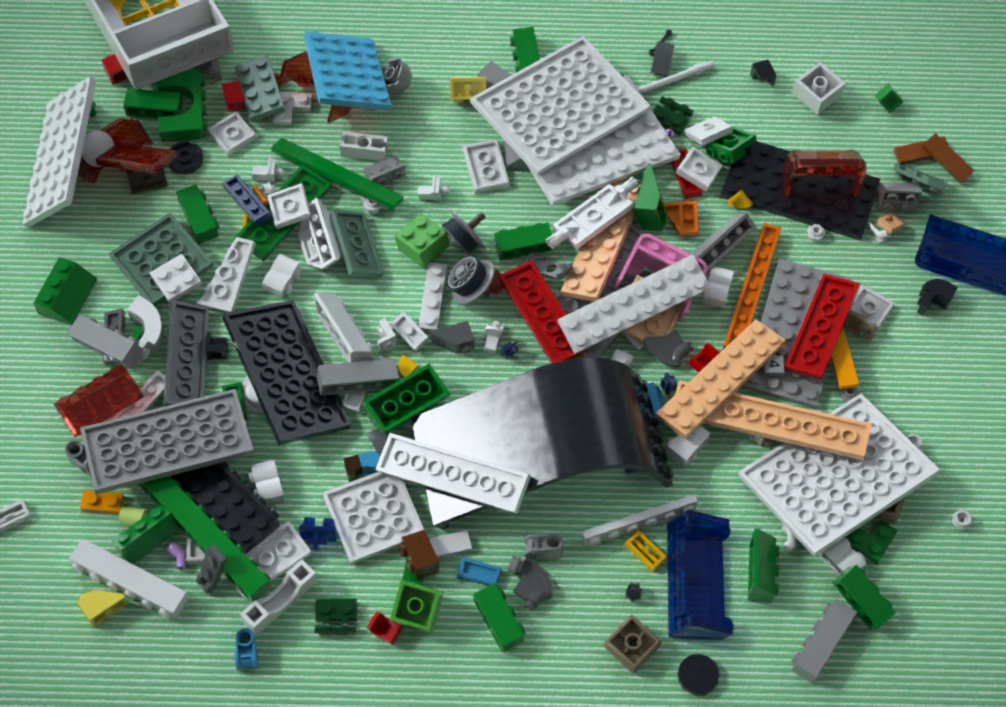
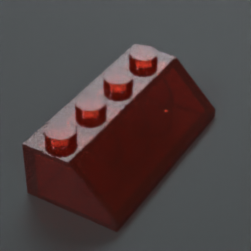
M121 364L111 368L106 374L94 378L87 385L77 388L70 395L61 397L53 405L63 423L76 438L81 435V427L101 423L144 396L129 372Z

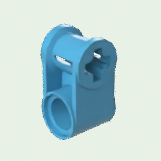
M242 628L236 633L235 637L236 670L246 667L258 669V655L254 633L248 628ZM243 637H251L250 642L246 644L241 643Z

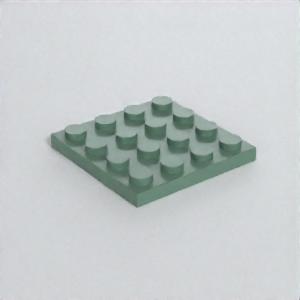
M168 213L109 253L110 258L140 295L154 306L166 298L150 276L151 271L180 254H183L198 277L214 266L213 262L171 213Z

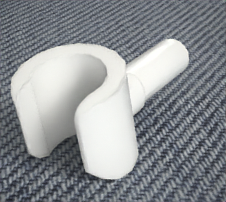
M870 221L867 223L875 234L877 242L880 243L888 240L886 230L878 231Z

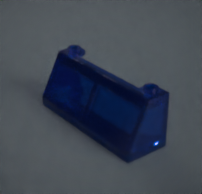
M687 510L667 522L669 638L723 640L733 635L734 625L731 618L725 617L723 542L731 533L729 519Z

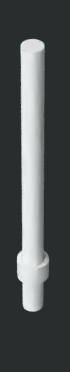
M713 60L704 64L699 63L693 65L688 70L637 89L640 94L686 77L700 75L703 71L714 68L715 63Z

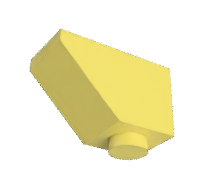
M100 590L86 592L76 601L92 627L128 605L123 594Z

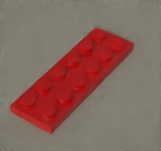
M532 260L499 275L500 282L550 363L574 359L588 351L586 349L578 354H574L557 322L559 318L566 316V313Z
M823 274L785 364L786 371L819 380L823 379L859 291L860 283Z

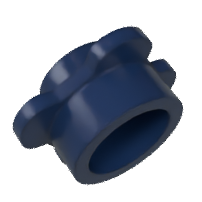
M511 341L501 348L503 351L500 355H504L506 358L512 356L519 350L516 346L518 342L516 341L513 344Z
M665 373L664 378L660 381L661 388L665 390L666 395H670L671 391L677 389V380L673 375L670 376L669 373Z

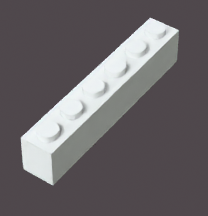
M83 538L69 557L72 568L75 571L89 574V577L96 582L101 580L111 590L124 592V596L128 599L141 601L144 607L158 610V613L167 619L169 617L177 619L189 600L187 592Z

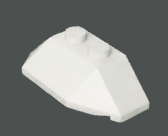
M315 198L308 203L312 217L300 221L297 234L306 263L310 266L325 269L339 260L342 251L329 211L318 198Z

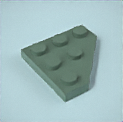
M897 162L893 169L896 171V175L903 178L908 176L913 179L912 182L923 185V183L929 185L930 190L938 193L941 190L945 191L948 181Z

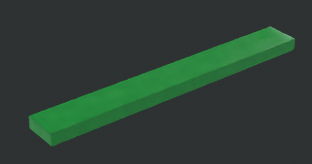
M281 138L271 146L272 152L298 165L303 164L313 172L391 210H394L403 202L404 196L284 138Z

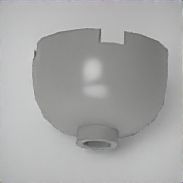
M400 58L388 60L386 68H381L387 92L389 94H399L409 88L412 72L410 67Z

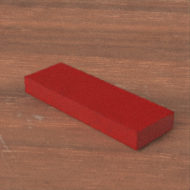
M686 148L679 149L680 158L671 162L674 172H676L687 156ZM675 173L684 200L702 196L701 188Z

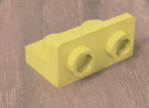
M450 77V100H454L455 103L471 100L473 96L486 90V77Z

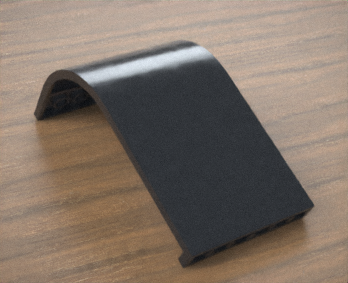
M579 358L547 364L411 418L416 441L528 473L531 475L525 493L568 477L606 469L639 470L650 474L666 488L673 485L671 478L674 476L667 464V460H669L668 454L662 446L664 442L663 436L660 431L658 432L657 425H659V421L655 419L652 410V403L647 392L648 383L629 366L615 360ZM425 486L433 525L441 530L449 528V522L491 507Z

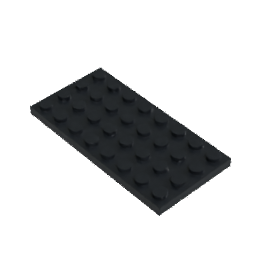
M756 141L748 148H745L744 157L731 164L720 197L729 200L742 190L753 203L751 206L753 208L811 226L818 224L827 231L861 241L881 179Z
M294 300L223 313L222 319L278 445L350 429L352 424L338 394L320 396L317 371L318 365H323V362Z

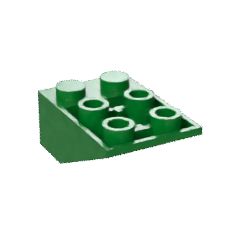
M648 163L646 170L643 171V182L638 187V198L634 201L633 209L636 211L637 221L640 223L642 230L663 231L667 213L651 163Z

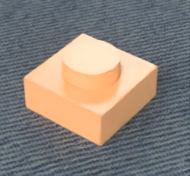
M892 213L880 217L877 222L889 234L902 230L904 223Z

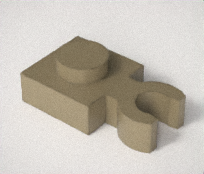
M850 310L844 329L858 337L863 333L867 339L872 340L875 335L871 334L869 330L876 332L878 326L867 324L868 318Z

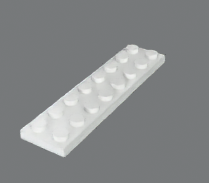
M691 255L559 318L557 322L574 354H578L710 290L711 286L694 255Z
M392 433L388 436L375 469L387 475L514 514L518 513L531 475Z

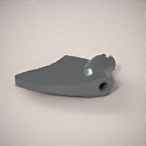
M676 330L666 336L645 337L643 340L648 351L658 361L670 367H681L682 358L694 350V346L691 347L692 343H684Z
M525 559L520 582L514 588L513 593L526 601L524 603L525 609L529 608V611H533L542 600L552 598V585L546 573L538 565Z

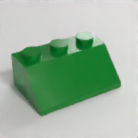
M59 257L34 301L37 313L72 326L93 289L97 278L78 263Z
M754 529L749 543L748 600L772 602L774 596H778L779 584L775 583V577H778L779 565L776 564V558L779 557V546H776L775 537L760 529Z

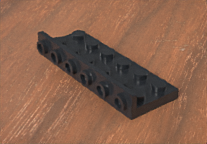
M226 462L171 475L172 480L175 478L182 486L181 489L184 492L188 491L192 495L194 502L197 505L200 504L206 510L207 515L217 521L222 531L225 530L229 533L232 541L235 544L238 543L245 551V554L280 527L277 519L279 517L278 513L273 508L269 509L266 506L265 500L260 495L256 496L248 483L243 484L236 471L231 472Z

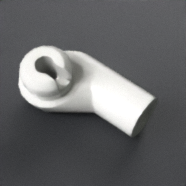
M783 525L781 528L788 536L783 546L790 552L798 547L799 540Z

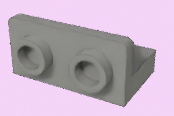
M396 155L363 168L366 178L381 186L406 175L405 165L400 163Z

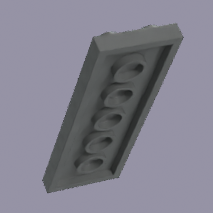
M172 300L170 303L163 406L204 397L207 357L205 349L206 332L208 331L209 307Z

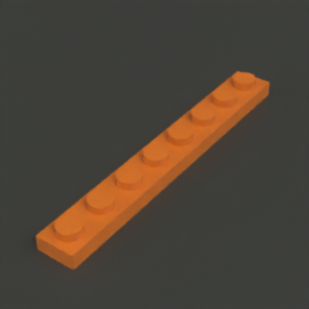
M767 223L763 224L723 349L752 322L782 229L780 227Z

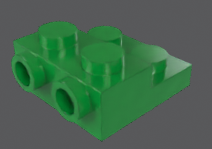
M732 127V133L705 145L706 154L711 158H720L724 163H735L745 156V148H748L757 141L756 134Z

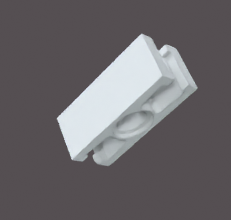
M343 131V141L340 142L341 156L376 161L386 159V151H388L387 136Z

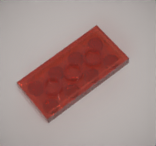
M116 143L98 156L96 163L106 168L113 167L120 170L157 174L163 167L169 165L171 161L177 158L176 150Z

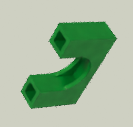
M200 69L185 70L157 82L158 91L181 93V96H186L194 102L190 110L184 114L158 117L161 142L205 138V131H208L207 120H204V116H207L206 105H203V101H206V92L202 86H206L205 76H201Z

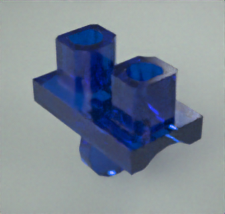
M305 517L303 524L299 525L301 538L307 540V544H314V550H319V545H327V541L336 542L337 533L334 519L325 518L323 519V526H315L316 520L313 517Z

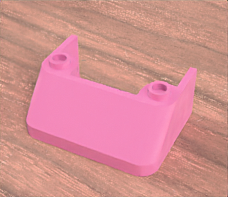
M642 234L626 261L614 288H618L625 273L630 276L640 275L645 267L657 272L691 256V254L651 234ZM695 257L705 275L707 272L706 263ZM694 297L684 302L685 305L678 320L681 321L684 318Z

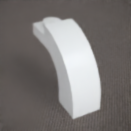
M138 295L127 310L130 319L138 322L145 328V332L138 344L144 351L136 361V363L141 364L143 360L148 358L151 350L158 353L163 343L164 330L160 315L155 306Z

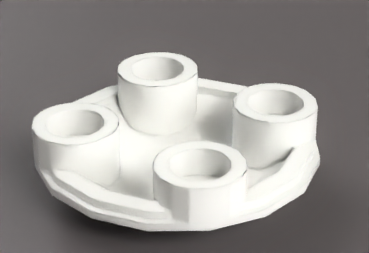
M100 130L88 133L85 136L81 154L83 159L93 167H101L108 164L114 154L112 138Z

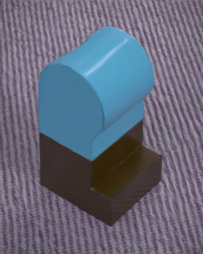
M370 451L343 458L349 482L357 480L356 476L378 472L375 469L380 455L377 452Z

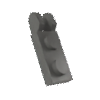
M215 544L208 547L200 570L201 573L196 577V582L199 585L206 580L209 581L204 586L206 594L215 589L227 561V558Z

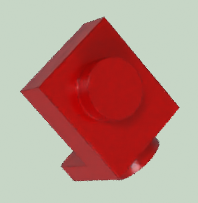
M706 343L702 351L693 356L688 364L695 371L700 372L720 352L710 343Z
M376 611L374 616L370 618L367 629L374 636L391 645L395 643L404 628L397 622L385 617L379 611Z

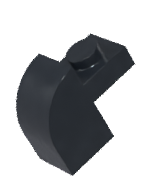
M942 279L927 281L919 293L921 297L917 302V305H919L917 313L924 316L931 303L946 310L958 287Z

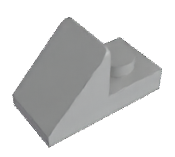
M217 58L196 66L200 71L208 69L209 75L214 77L215 82L222 81Z

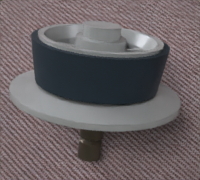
M450 209L449 211L453 218L442 224V228L450 237L448 240L455 248L458 246L468 255L477 247V244L485 249L486 246L473 229L486 216L480 212L477 217L467 224Z
M472 255L460 260L453 267L447 279L448 288L454 291V300L460 305H467L476 301L482 295L488 297L491 294L488 287L495 273L494 265L489 260L479 261L476 256Z

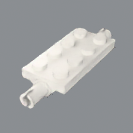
M631 177L625 183L616 187L608 184L553 224L556 233L546 239L548 246L554 249L565 240L578 249L633 209V202L627 198V194L639 186L637 180Z

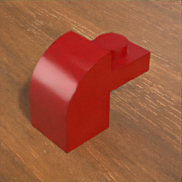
M239 80L221 84L228 112L246 109L245 98Z

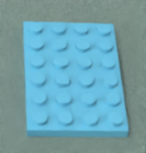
M305 31L304 40L319 104L390 110L391 103L373 39Z

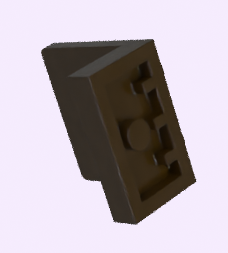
M149 152L143 156H130L124 160L132 194L168 186L160 152Z

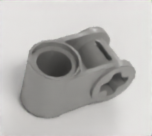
M70 441L65 447L68 460L85 474L91 476L84 445L79 441ZM75 450H79V451H80V452H79L78 454H76V455H72V454H71V453H72L73 451H75Z
M531 534L524 539V543L527 546L525 558L529 561L558 560L563 555V540L557 534Z

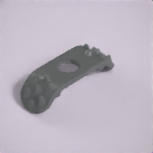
M538 252L529 253L525 260L526 263L532 260L541 275L557 280L564 279L573 270V263L568 265L567 263L553 261L545 258ZM557 266L553 272H547L549 267Z

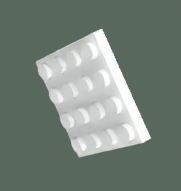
M376 472L322 493L350 565L399 547L403 536L424 530L404 481L401 478Z

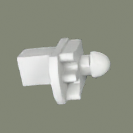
M269 157L267 167L253 166L252 177L253 180L271 183L275 182L276 176H284L285 171L282 168L277 169L276 159Z
M433 176L432 186L418 187L417 195L419 200L441 201L442 194L447 195L451 190L448 186L443 187L440 178Z
M494 321L492 326L487 323L485 328V339L487 340L484 347V352L496 354L498 343L502 342L504 327L501 326L499 321Z

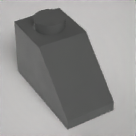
M468 321L431 331L432 343L455 354L468 353L475 349V339Z

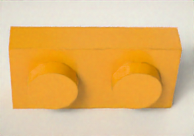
M83 490L80 510L119 514L123 506L124 494L105 492L96 495L94 490Z

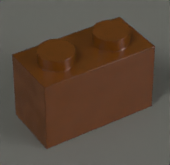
M425 530L403 536L399 550L401 556L406 557L408 561L407 568L409 573H413L416 580L439 573V560Z

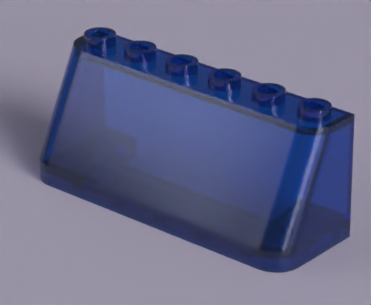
M930 214L916 253L915 264L921 269L1006 296V238Z

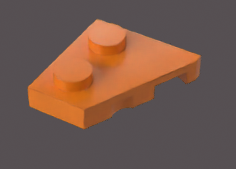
M697 201L663 203L667 217L680 237L699 236Z

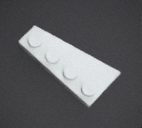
M239 237L235 238L224 257L223 263L215 271L214 278L211 283H208L205 293L196 304L227 313L234 312L256 244L254 241Z

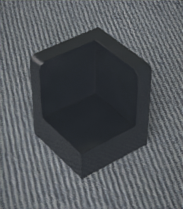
M769 59L752 64L750 71L752 79L758 78L760 82L768 80L770 86L775 85L777 75Z
M207 331L205 349L207 359L227 360V338H212L211 331Z

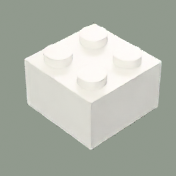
M819 62L795 80L792 93L818 115L842 96L846 83L823 63Z

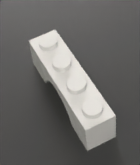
M300 560L286 573L282 583L264 599L255 600L240 613L242 622L257 636L318 582L316 573L303 560Z

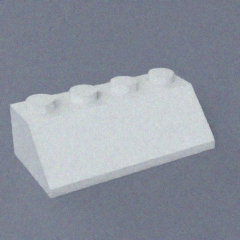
M315 293L316 313L345 360L350 363L363 360L373 361L372 353L374 350L369 342H365V336L361 328L355 326V319L352 314L346 312L344 301L338 299L336 294Z

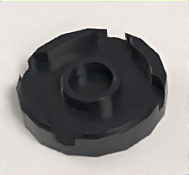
M189 141L174 144L166 156L170 169L184 175L197 171L204 159L201 148L195 143H189Z
M693 654L684 658L679 665L677 673L678 682L683 690L692 693V695H707L718 684L719 670L715 662L708 656Z

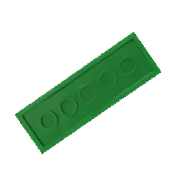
M302 164L278 191L302 183L309 203L315 198L320 200L329 191L332 183ZM268 201V204H267V205H264V206L268 209V211H269V212L271 213V215H272L271 208H270V204H269V201ZM273 216L257 227L250 220L234 237V240L236 237L254 241L256 244L253 255L265 261L299 222L277 229Z

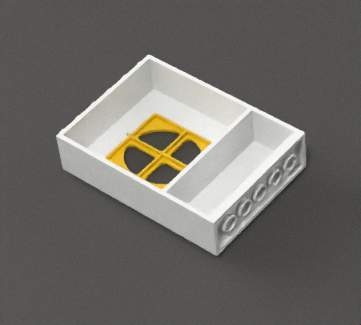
M83 0L135 90L234 52L229 25L213 0H166L151 7L146 0H138L143 10L125 17L122 16V8L127 0ZM171 6L176 7L166 12L160 13L158 15H154L156 12L169 8ZM143 17H149V18H147V19H145V20H142V21H140V22L134 23V24H132V25H129V26L127 25L128 23H130V22H132V21H135V20H137V19H140V18H143Z

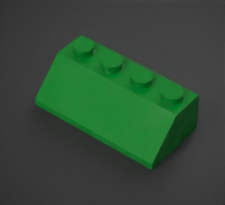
M429 363L363 401V410L372 424L385 434L450 396V392Z

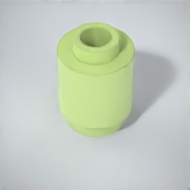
M132 506L122 507L119 513V522L123 523L124 526L131 527L148 514V510Z

